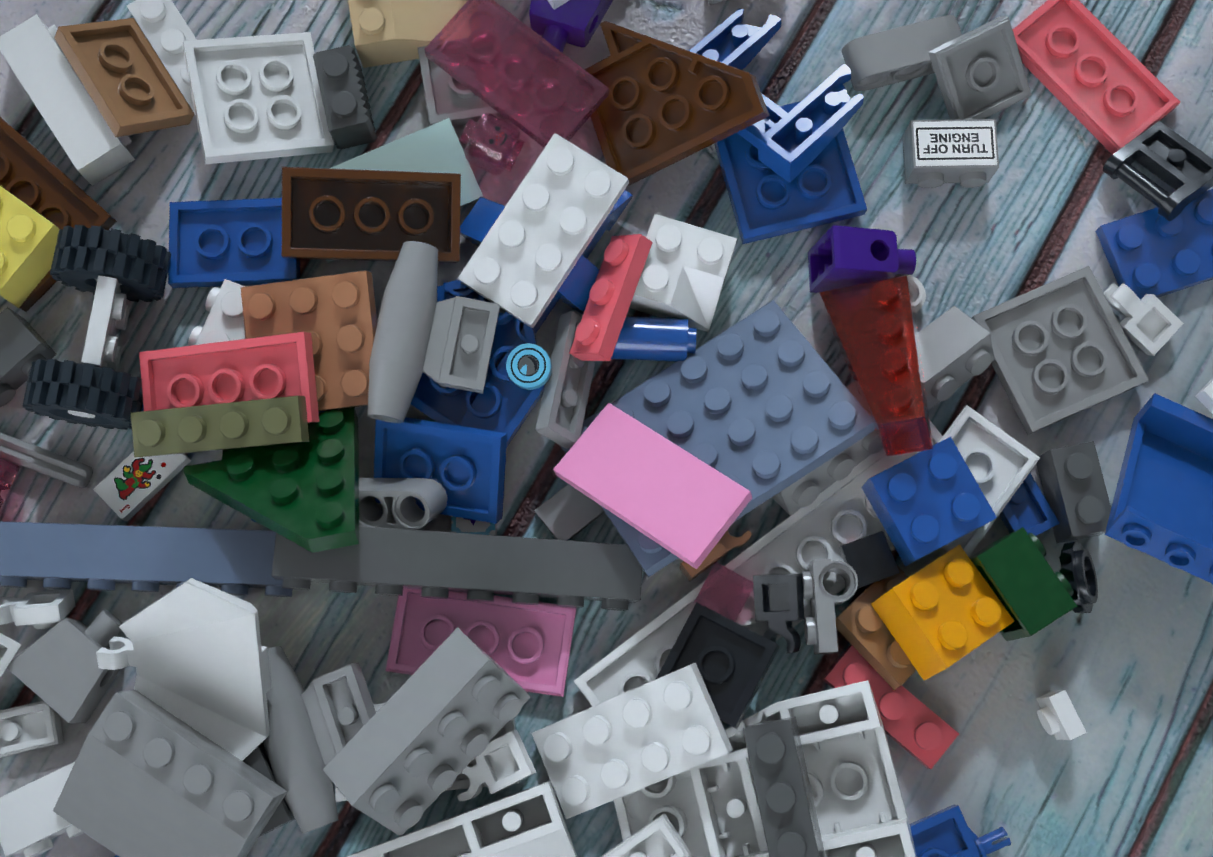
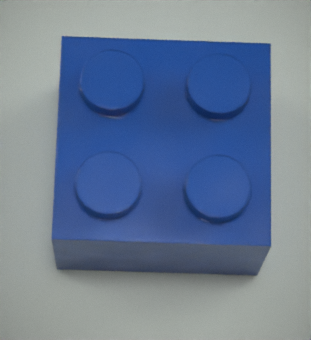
M951 436L869 478L861 487L905 566L997 518Z

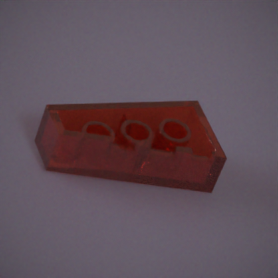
M907 275L819 292L829 325L848 364L868 414L872 418L886 456L933 449L916 313Z

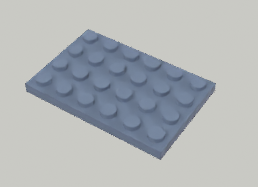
M774 300L697 348L695 353H689L686 360L675 362L611 403L751 491V501L736 520L876 430L875 421ZM603 409L583 421L581 435ZM560 445L565 454L570 450V448L566 449ZM602 507L648 577L679 558Z

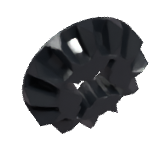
M1078 541L1065 543L1059 556L1061 564L1059 572L1068 580L1074 594L1071 597L1077 607L1072 610L1075 613H1091L1093 603H1096L1098 598L1097 577L1093 560L1088 550L1083 549Z

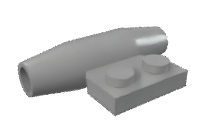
M416 241L404 242L385 288L369 361L367 416L390 423H403L422 373L426 374L439 386L481 394L484 392L500 304L460 296L437 302L438 249L432 245Z
M276 646L268 648L272 688L266 693L270 733L263 741L276 784L288 791L284 799L304 834L339 820L333 782L323 771V768L376 714L359 663L349 664L315 678L307 689L304 690L282 647Z

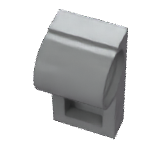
M816 559L807 564L808 571L801 572L803 598L810 599L811 617H805L804 619L806 645H813L814 655L833 654L838 652L835 606L842 604L855 594L858 587V577L855 570L845 562L831 561V559ZM827 572H836L843 577L845 591L842 595L834 596L825 590L823 577Z

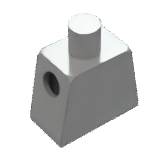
M103 610L89 627L79 620L65 618L13 659L7 666V669L68 723H86L120 671V669L108 670L98 668L96 652L101 647L110 650L109 640L121 632L119 626L122 622L106 610Z

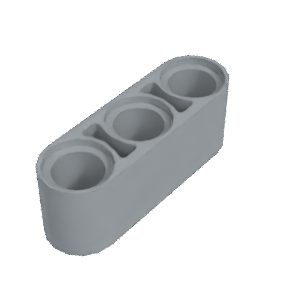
M954 15L941 16L862 36L848 42L842 48V55L846 66L849 67L852 73L851 83L855 91H867L934 74V68L928 52L962 35L957 18Z
M359 478V526L417 530L441 514L447 506L445 489L433 479ZM415 497L421 500L425 511L416 504ZM375 498L382 503L383 509L377 505Z

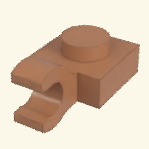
M727 530L697 570L684 561L680 564L679 568L690 582L724 557L729 551L745 545L751 538L752 533L748 530L740 537H733Z

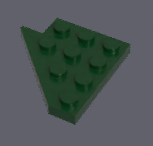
M355 407L331 409L319 413L318 423H308L309 442L222 450V460L184 466L183 471L190 485L312 553L359 544L358 417Z

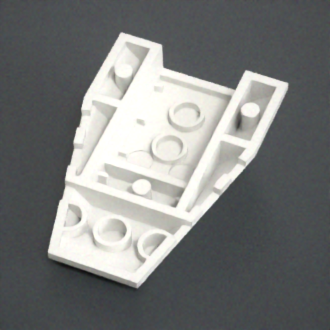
M869 680L776 702L742 720L738 729L733 727L725 729L733 751L614 800L623 841L665 813L690 850L691 854L688 857H769L743 728L753 724L796 716L825 856L917 857L890 748Z

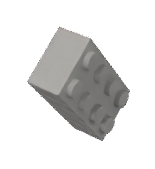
M457 627L323 768V771L354 808L401 837L409 828L418 823L423 813L439 795L453 785L456 777L476 756L484 752L492 738L507 722L519 714L522 706L531 696L500 665Z

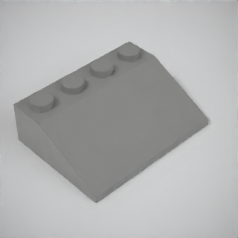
M131 690L115 692L93 725L53 812L119 857H246L288 791L138 691Z

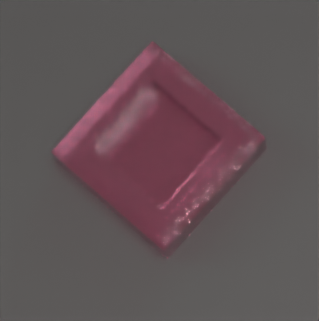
M715 562L694 603L696 604L697 602L736 622L753 589V582Z

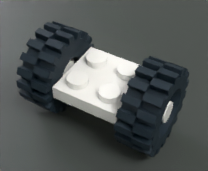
M75 225V228L65 226L59 230L50 275L56 281H62L61 284L67 287L74 286L76 287L75 290L92 292L94 295L81 360L82 364L69 360L61 362L56 359L32 361L22 405L25 410L35 412L34 414L40 416H49V418L54 420H65L73 424L79 423L91 427L100 426L107 429H132L131 413L141 412L142 379L131 377V374L126 372H117L121 358V346H118L117 332L118 329L125 330L127 327L130 306L126 304V299L133 302H139V300L152 302L153 300H161V297L163 298L171 253L167 251V248L156 245L157 242L153 240L140 239V235L133 233L129 235L121 233V230L113 228L110 231L104 230L101 226L87 228L84 225Z

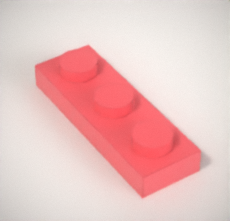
M642 234L611 237L604 251L603 262L596 281L591 287L588 303L581 322L576 328L575 338L569 354L581 361L611 360L653 243Z
M852 645L846 649L823 678L832 688L869 680L885 733L927 769L933 768L959 735L956 730L906 688L900 686L893 690Z

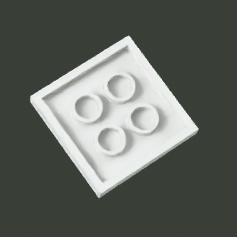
M310 32L183 41V51L205 165L333 152L334 142L327 125L313 59L315 52Z

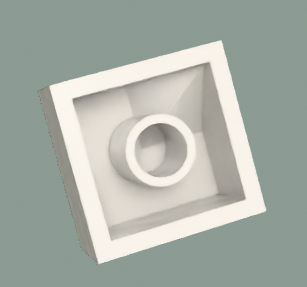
M654 214L646 237L653 243L629 308L660 318L688 319V326L709 332L733 257L737 238Z

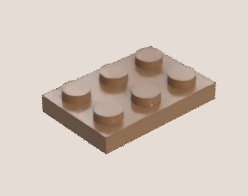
M134 18L58 27L54 39L115 137L190 124L194 112Z

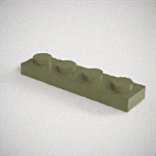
M305 396L131 413L134 457L309 442Z

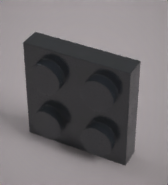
M696 602L656 679L696 662L720 720L738 729L779 649V645Z

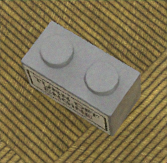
M996 119L911 120L902 137L905 184H918L921 188H936L944 183H960L962 187L975 188L989 183L999 168Z

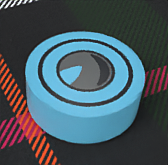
M527 343L519 345L511 351L507 358L506 370L510 379L518 387L534 390L542 387L549 380L552 373V362L542 347Z

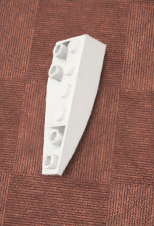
M547 781L346 857H577L552 783Z

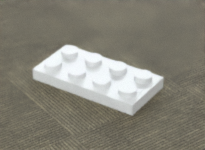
M554 133L457 279L490 302L500 304L501 309L529 327L534 328L628 186V178Z
M696 662L531 733L566 819L733 751Z

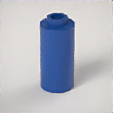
M626 316L611 359L684 361L687 359V354L696 352L697 329L688 328V319Z

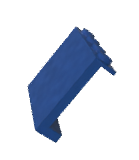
M1154 393L1133 418L1105 535L1213 584V419Z

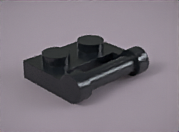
M1160 121L1110 156L1103 167V172L1112 179L1120 178L1159 208L1158 213L1168 221L1175 219L1185 206L1213 186V159ZM1137 161L1176 191L1169 194L1131 164Z

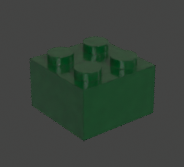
M1024 527L999 538L970 557L973 564L1014 619L1013 623L1000 631L1006 641L1030 637L1077 607L1071 597L1074 593L1070 583L1060 572L1054 573L1044 558L1047 553L1043 544L1033 533L1028 534Z

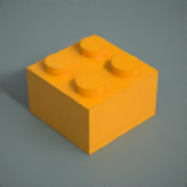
M960 544L871 603L924 681L947 669L1014 622V619Z

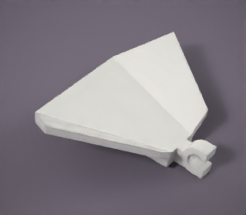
M190 578L123 622L119 628L129 639L113 637L109 640L110 650L101 647L96 652L98 668L117 670L128 666L136 667L137 676L134 690L241 761L269 736L270 727L266 693L272 687L268 647L261 646L258 610L247 601Z

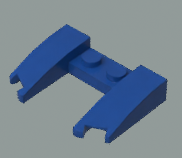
M739 8L689 51L743 70L781 28V19L777 16L769 15L766 24L762 27L743 24L744 9ZM843 64L790 112H786L762 94L770 116L737 133L758 149V160L790 183L837 136L863 105L864 97L861 93L850 99L843 84L851 80L852 73L849 67Z

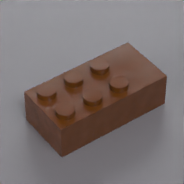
M282 167V257L290 259L397 261L403 243L406 241H416L436 247L438 249V263L460 262L461 174Z

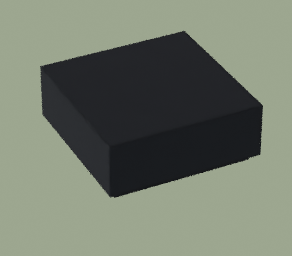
M883 531L839 547L844 562L849 564L857 574V589L900 573Z

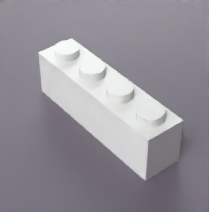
M36 14L0 36V52L77 171L93 186L135 160L127 148V145L133 141L129 135L114 136L54 39L58 29L57 26L54 24L48 28Z
M75 762L0 797V843L5 856L24 853L25 857H34L53 848L51 839L67 832L68 837L72 838L84 833L53 812Z

